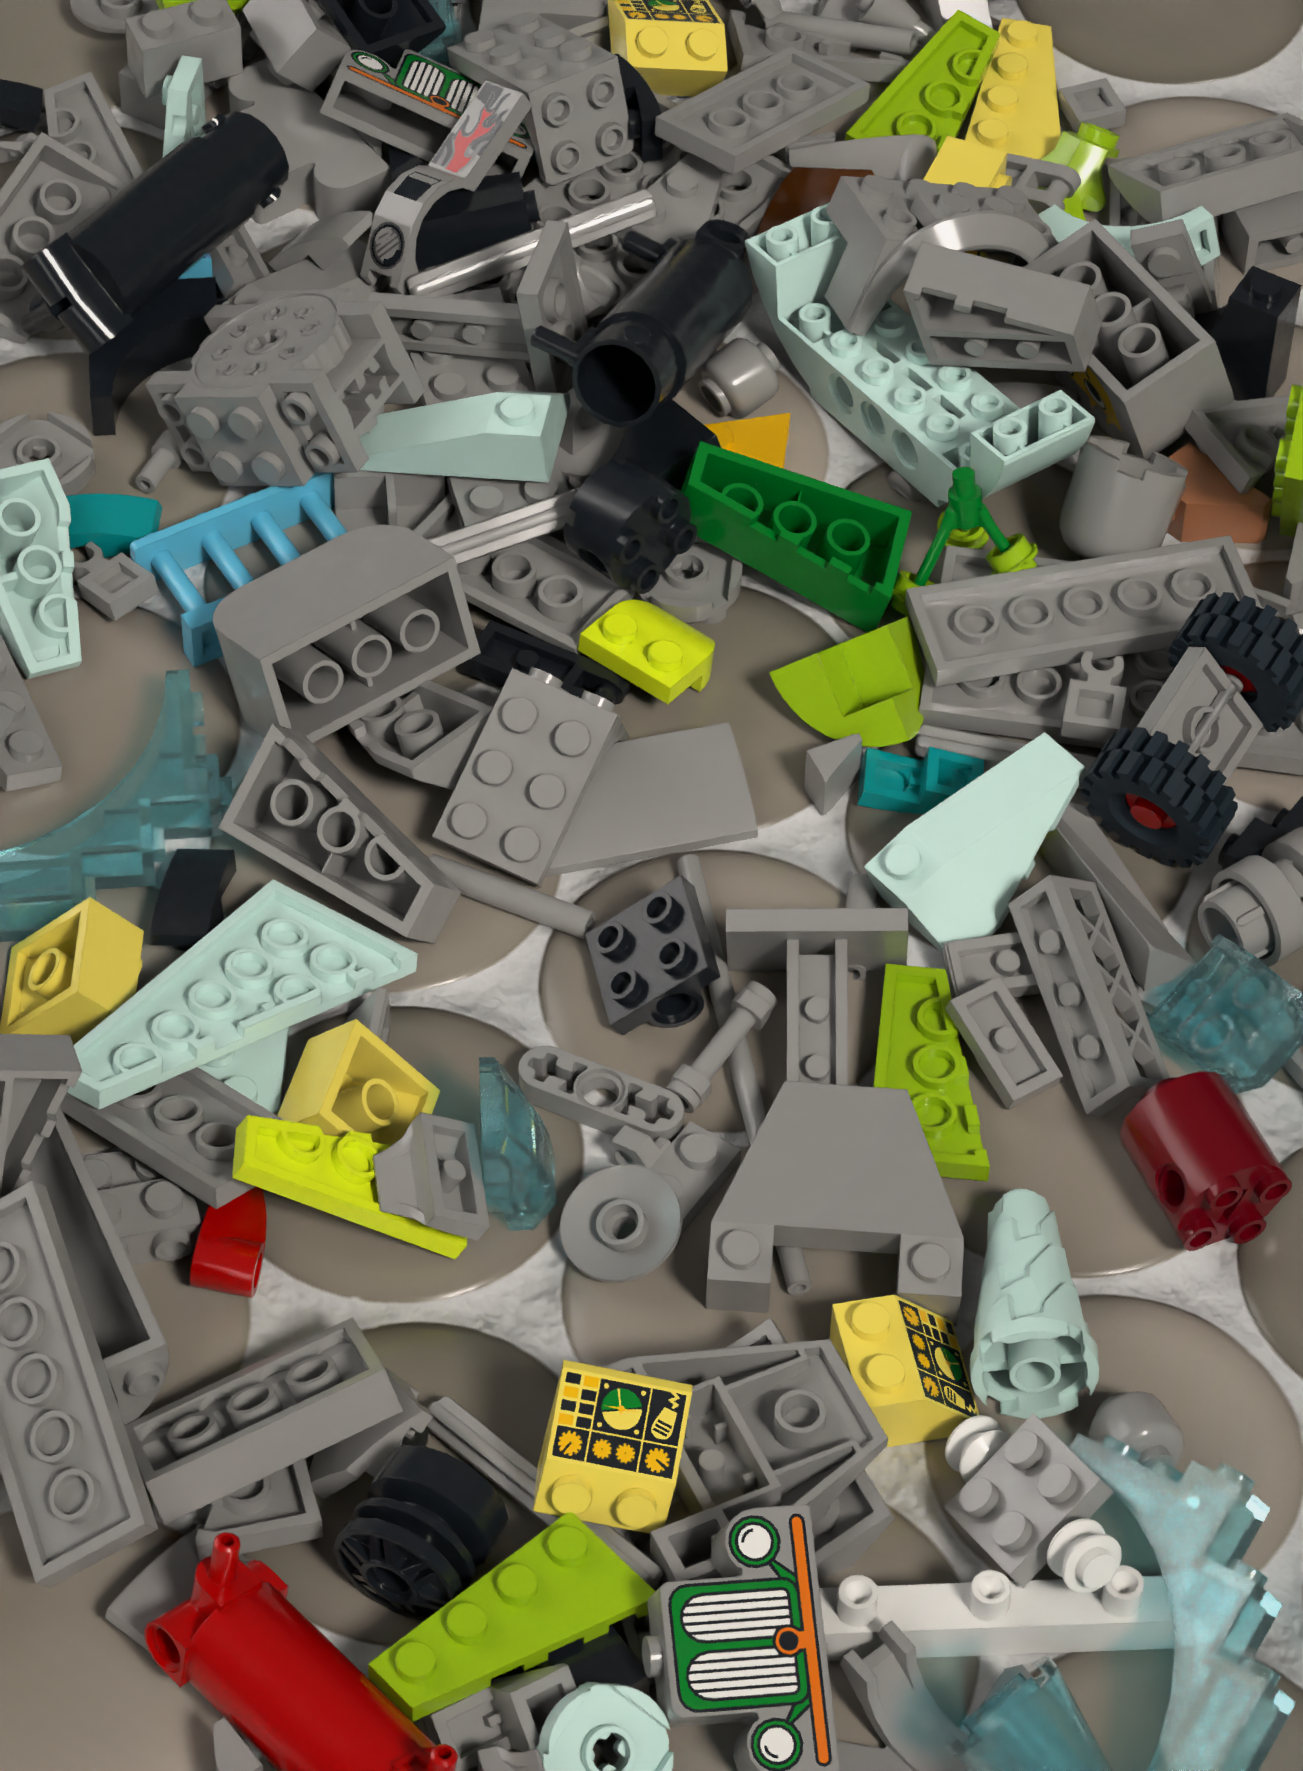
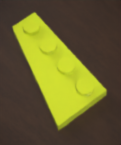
M247 1115L236 1128L232 1178L452 1259H456L467 1247L466 1237L425 1226L413 1218L379 1210L373 1156L392 1145L373 1142L371 1134L348 1131L344 1137L323 1134L321 1128L317 1125Z

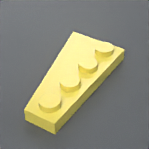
M1002 18L998 29L1000 33L998 47L983 78L965 141L1009 154L1041 160L1055 149L1061 136L1051 26L1035 24L1025 20Z

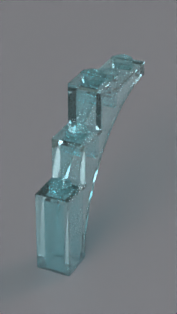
M189 669L166 671L164 704L153 737L133 769L104 799L70 823L31 842L0 851V942L22 941L87 898L91 897L97 901V890L156 886L155 862L166 861L165 840L224 836L223 830L218 827L223 819L222 812H227L233 800L231 777H220L218 754H206L205 735H194L193 727L205 726L202 692H191Z
M1078 1433L1070 1449L1132 1511L1155 1551L1170 1598L1175 1642L1171 1698L1159 1744L1147 1771H1259L1296 1705L1293 1699L1276 1687L1281 1676L1253 1659L1283 1607L1279 1600L1263 1588L1268 1578L1241 1561L1271 1508L1251 1492L1255 1485L1251 1478L1224 1463H1220L1215 1472L1192 1460L1183 1474L1173 1467L1156 1460L1152 1469H1149L1137 1463L1140 1454L1123 1442L1106 1435L1102 1444Z

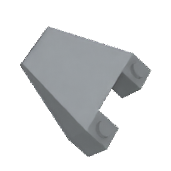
M784 1081L711 1220L706 1309L769 1313L773 1246L898 1254L896 1295L951 1320L953 1326H957L962 1294L964 1237L907 1089Z
M830 1339L627 1357L603 1366L604 1368L693 1385L675 1486L690 1516L650 1532V1559L657 1563L663 1572L659 1581L660 1587L666 1582L723 1578L714 1566L711 1556L712 1543L717 1533L742 1511L761 1507L810 1504L811 1520L813 1523L888 1444V1437Z

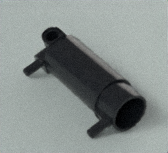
M236 111L226 115H217L201 127L204 133L199 137L183 141L69 233H64L20 266L39 292L30 302L29 313L21 320L23 330L27 334L35 335L41 330L46 333H57L67 328L87 355L113 338L134 321L132 316L247 223L255 213V208L260 205L264 209L280 197V188L288 179L289 164L285 150L276 135L263 122L250 114Z
M719 219L705 222L697 231L695 238L680 241L670 237L664 244L631 230L625 234L621 247L624 251L653 263L654 265L607 314L598 324L597 328L591 326L578 341L540 325L534 329L530 343L540 350L567 361L568 365L573 367L572 383L575 394L587 413L604 424L620 428L636 426L651 417L660 406L676 397L744 318L751 306L753 284L749 269L742 261L746 251L745 240L750 237L742 227Z

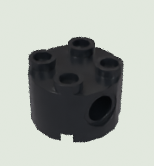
M625 459L626 464L623 465L613 460L603 464L592 473L575 494L569 508L577 514L573 526L565 521L564 539L567 549L583 562L622 588H632L639 594H645L655 587L660 574L669 567L677 554H683L691 548L697 536V527L690 522L692 513L689 499L679 489L633 459Z

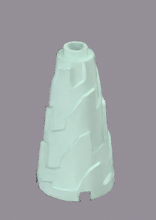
M1014 1189L1003 1194V1197L995 1203L993 1211L988 1213L987 1251L981 1273V1289L974 1324V1348L970 1355V1376L975 1394L986 1406L987 1396H990L1000 1401V1414L1028 1419L1033 1413L1038 1418L1056 1416L1079 1406L1078 1393L1087 1386L1091 1396L1099 1380V1358L1097 1343L1090 1336L1089 1327L1083 1318L1077 1288H1075V1284L1071 1279L1065 1249L1062 1248L1055 1211L1050 1212L1046 1199L1034 1191Z

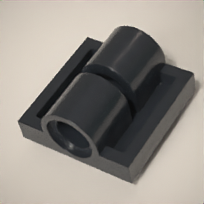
M682 875L585 934L609 1025L622 1035L627 1034L647 1021L661 1028L679 1027L693 1021L704 1008L701 988L721 977L695 887Z

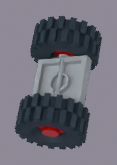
M1223 592L1221 597L1216 593H1211L1205 599H1201L1169 647L1168 652L1171 653L1168 658L1169 664L1175 668L1133 732L1127 727L1121 728L1117 734L1114 732L1086 773L1080 785L1083 788L1080 792L1082 800L1089 802L1086 809L1091 816L1101 817L1102 821L1099 825L1107 833L1116 832L1120 836L1118 841L1127 848L1132 844L1140 849V855L1151 859L1153 855L1158 856L1161 864L1172 866L1175 860L1181 868H1190L1193 863L1197 866L1203 864L1238 809V802L1233 801L1236 796L1233 788L1225 786L1262 726L1267 732H1277L1279 727L1285 730L1291 726L1303 709V634L1298 635L1295 632L1298 625L1290 618L1283 621L1275 616L1278 611L1275 608L1266 604L1264 609L1256 606L1254 598L1245 595L1241 601H1238L1234 593Z

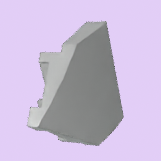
M386 1367L384 1368L403 1412L315 1453L309 1469V1476L314 1493L323 1499L359 1479L364 1471L375 1477L391 1451L401 1447L404 1436L412 1439L416 1431L422 1433L433 1418L430 1410L418 1403L417 1396L419 1391L397 1377L394 1372Z

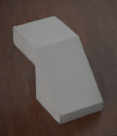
M564 1663L491 1680L490 1687L423 1717L430 1738L436 1745H450L457 1751L458 1760L455 1771H467L478 1765L477 1750L499 1746L507 1751L512 1748L521 1752L536 1749L539 1745L542 1727L549 1713L564 1696L575 1691L577 1687L569 1666Z

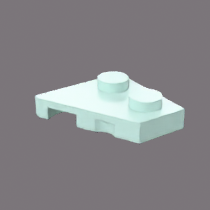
M182 55L174 75H167L164 80L162 104L166 106L163 157L186 139L199 137L203 133L201 127L206 123L202 58Z

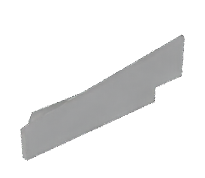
M1070 802L1055 830L1048 831L1039 848V851L1055 875L1096 883L1126 964L1143 991L1196 973V962L1168 932V929L1094 818L1088 812L1086 806ZM1074 899L1077 909L1085 917L1080 901Z

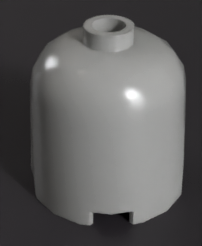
M1089 435L1084 447L1080 449L1060 513L1059 528L1063 541L1074 553L1083 557L1082 560L1161 547L1185 490L1188 470L1178 462L1157 452L1152 453L1150 461L1128 454L1129 442L1106 436Z

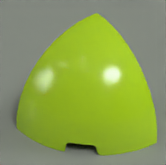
M909 616L769 672L774 685L790 708L815 730L835 740L859 733L862 738V746L865 747L896 745L915 737L924 720V717L919 712L925 677L924 668Z

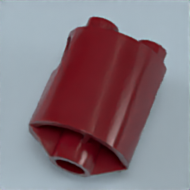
M1199 1071L1179 1077H1171L1156 1083L1147 1090L1125 1117L1119 1132L1122 1146L1181 1243L1188 1251L1199 1250L1229 1237H1232L1233 1241L1237 1244L1247 1243L1255 1239L1266 1228L1267 1224L1264 1217L1271 1212L1292 1188L1291 1180L1226 1078L1217 1072Z

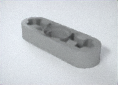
M553 1046L532 1048L519 1061V1092L524 1100L534 1106L612 1136H616L622 1127L626 1125L649 1135L654 1142L658 1137H662L672 1143L683 1130V1103L674 1092ZM547 1072L556 1074V1076L549 1075L544 1082L536 1080V1077L542 1078ZM573 1088V1093H567V1089L572 1090ZM594 1089H607L617 1096V1100L608 1106L599 1107L588 1103L584 1096ZM628 1102H634L635 1106L630 1105L629 1113L627 1114ZM657 1113L666 1116V1118H659L655 1124L646 1121V1119L652 1120L655 1118Z

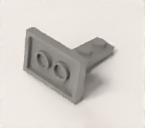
M546 220L516 292L518 304L370 292L367 301H382L406 350L529 360L536 392L567 394L573 387V367L569 366L567 361L540 350L530 343L534 329L540 325L575 341H578L588 330L568 222Z
M908 908L726 909V946L729 971H787V1081L848 1085L847 971L857 970L847 968V965H860L865 967L867 971L885 970L886 963L907 965Z

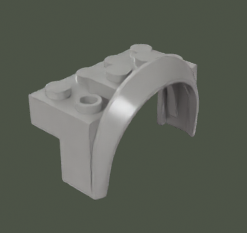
M867 175L865 177L841 176L826 209V213L848 244L824 296L848 332L865 336L887 300L907 280L921 241L961 252L982 251L991 254H1005L1010 257L1008 264L1019 267L1026 266L1059 242L1051 233L1050 227L1041 220L1030 205L1027 196L1022 191L1011 186L988 188L975 187L965 182H958L955 185L930 183L917 178L910 181L884 179L876 175Z

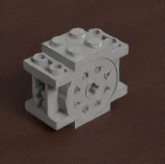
M351 289L267 291L256 304L215 305L204 317L212 334L207 336L200 344L199 350L193 355L191 360L192 369L190 371H156L145 384L157 406L158 413L164 419L181 451L183 459L191 471L212 472L221 486H305L315 472L358 473L369 460L359 438L364 433H370L378 423L377 416L383 414L385 410L384 404H415L426 391L382 301H356Z

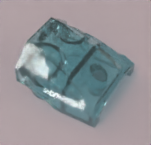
M1218 934L1211 942L1213 947L1151 1014L1146 1012V1016L1155 1038L1196 1064L1204 1072H1217L1226 1078L1234 1092L1239 1094L1264 1087L1303 1045V993L1282 979L1256 956Z
M479 1057L480 1144L488 1213L503 1212L508 1222L509 1231L534 1230L557 1205L555 1154L551 1138L539 1114L495 1057Z

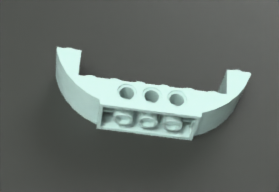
M829 203L816 207L812 211L745 240L753 277L763 305L791 361L810 387V396L936 507L948 503V490L953 486L952 472L959 467H969L975 471V484L981 488L983 499L1076 454L1087 441L1094 426L1095 417L1062 390L1020 409L972 367L930 365L913 318L890 298L865 336L848 332L824 296L848 244L826 213Z

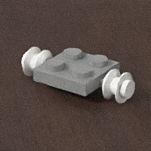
M1033 1413L1012 1436L1002 1431L1000 1425L993 1418L984 1415L968 1418L953 1430L945 1446V1458L952 1469L960 1472L966 1484L944 1506V1509L1013 1580L1024 1588L1048 1563L1050 1569L1056 1575L1063 1577L1065 1584L1077 1593L1096 1591L1111 1581L1121 1563V1547L1112 1536L1105 1534L1103 1527L1097 1521L1089 1518L1114 1491L1042 1420Z

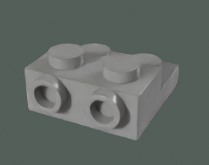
M124 1150L83 1157L131 1265L159 1260L175 1261L194 1254L202 1227L195 1195Z

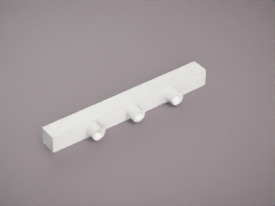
M1120 1565L1109 1583L1090 1593L1072 1591L1063 1579L1030 1580L1022 1588L1016 1581H1009L1004 1574L995 1570L980 1572L974 1577L972 1583L876 1586L874 1581L866 1576L852 1575L845 1578L839 1587L819 1588L828 1661H841L842 1657L852 1649L861 1659H864L883 1645L878 1634L881 1628L891 1620L916 1647V1658L1244 1646L1250 1620L1243 1573L1142 1576L1135 1568Z

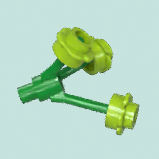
M959 467L952 472L953 486L948 490V507L938 518V532L918 573L915 574L902 570L895 581L891 606L906 616H909L905 605L906 590L934 584L928 579L944 546L981 549L990 537L996 545L986 556V561L993 569L990 575L1017 572L1019 570L1036 568L1037 566L1034 560L1038 553L1036 543H1029L1023 533H1016L1008 538L1003 535L986 505L982 503V490L975 484V471L972 468Z

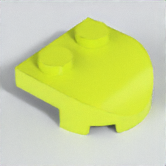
M632 599L619 602L581 632L578 651L666 704L671 703L690 686L699 692L704 689L710 679L715 642L712 638L656 605Z

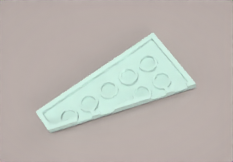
M272 879L74 1045L82 1073L75 1087H69L67 1093L100 1110L416 972L418 953Z

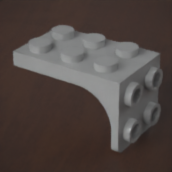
M533 12L514 15L508 20V24L491 31L479 30L465 36L463 42L447 48L451 68L482 85L486 80L522 92L533 105L524 117L523 122L531 137L540 177L544 182L556 185L628 155L632 151L634 142L630 140L629 115L618 57Z
M532 667L528 675L512 668L432 837L437 842L540 888L601 761L614 743L627 741L629 735L621 722L622 717L613 711L615 705L609 700L589 691H584L581 698L576 697L561 688L563 682L560 679Z

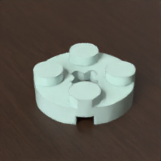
M586 1682L579 1685L575 1691L568 1693L554 1706L546 1718L540 1733L539 1745L536 1747V1750H539L544 1771H672L674 1752L669 1751V1737L666 1729L670 1730L666 1715L648 1695L635 1688L621 1684ZM613 1733L617 1738L613 1750L619 1755V1759L614 1766L602 1763L597 1768L593 1762L595 1757L593 1746L598 1739L606 1740Z

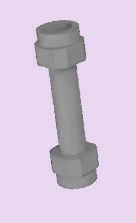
M750 981L745 988H741L731 1001L732 1014L691 1066L681 1064L671 1077V1082L665 1089L674 1092L681 1099L685 1112L693 1113L698 1106L704 1103L712 1092L710 1080L751 1028L760 1030L771 1017V1012L778 1005V1000L764 985Z

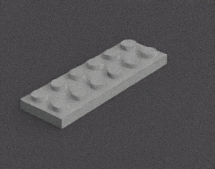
M500 287L438 297L505 303ZM406 350L426 389L420 397L422 406L495 392H535L524 360ZM557 456L549 483L445 476L461 528L568 491Z
M1231 535L1024 569L1017 572H1006L909 588L906 590L905 602L936 686L1081 662V657L1086 651L1093 652L1092 660L1170 647L1201 599H1205L1211 593H1216L1221 597L1223 592L1234 593L1238 601H1241L1245 595L1254 598L1256 606L1262 608Z
M32 1180L0 1198V1472L35 1583L51 1588L158 1530V1526L47 1188Z

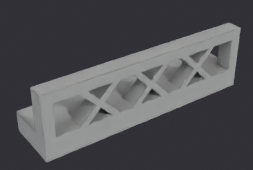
M1048 875L1008 904L1086 1115L1102 1117L1130 1097L1142 1098L1153 1085L1170 1078L1096 883ZM1074 899L1080 901L1085 917L1077 910ZM1094 953L1102 960L1105 969L1097 962ZM1115 1007L1123 1014L1125 1022L1117 1015ZM1134 1058L1142 1065L1146 1078L1140 1076Z

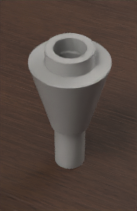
M858 0L855 8L861 11L858 22L915 30L917 32V43L923 47L937 33L936 30L919 20L920 16L905 0Z

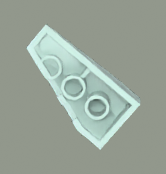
M504 391L379 414L377 416L378 423L370 433H364L359 438L369 457V460L360 470L549 483L571 403L570 394Z
M49 458L0 469V633L7 648L27 679L78 667L82 661L78 605L74 599L72 572L75 568L74 553L70 551L69 525L71 523L70 504Z
M1042 733L907 825L873 857L864 868L877 893L892 908H908V923L941 952L943 945L947 942L992 936L1002 926L1010 911L1008 904L1022 878L1028 879L1036 864L1034 857L1048 831L1055 830L1086 774V768L1048 734Z

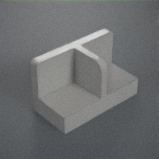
M361 470L358 473H333L335 515L348 532L373 525H399L414 530L445 499V476Z

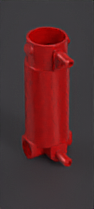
M223 1532L215 1537L212 1555L204 1558L196 1568L191 1597L146 1624L144 1636L147 1648L159 1667L179 1687L189 1682L277 1771H455L457 1751L450 1745H436L287 1599L289 1586L262 1561L255 1559L246 1564L238 1560L241 1542L238 1536L233 1533Z

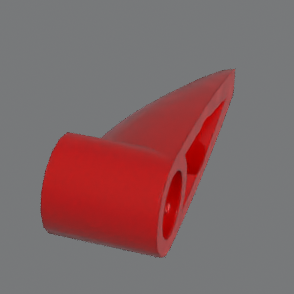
M254 1187L218 1209L210 1205L208 1206L192 1258L190 1270L191 1287L248 1298L255 1296L262 1270L266 1240L267 1213L263 1189Z

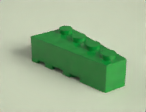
M700 441L681 488V492L689 499L692 513L690 522L697 527V537L868 633L875 630L892 597L912 511Z

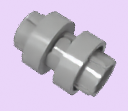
M1298 827L1268 844L1264 848L1262 856L1249 855L1215 875L1211 885V893L1203 897V903L1199 906L1198 922L1207 944L1224 962L1231 965L1239 964L1243 967L1253 962L1259 966L1270 967L1303 948V827Z

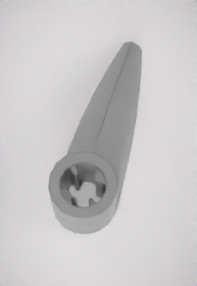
M918 134L839 141L789 150V165L792 167L872 170L874 175L884 179L910 181L915 178L924 179L937 156V146L931 137Z

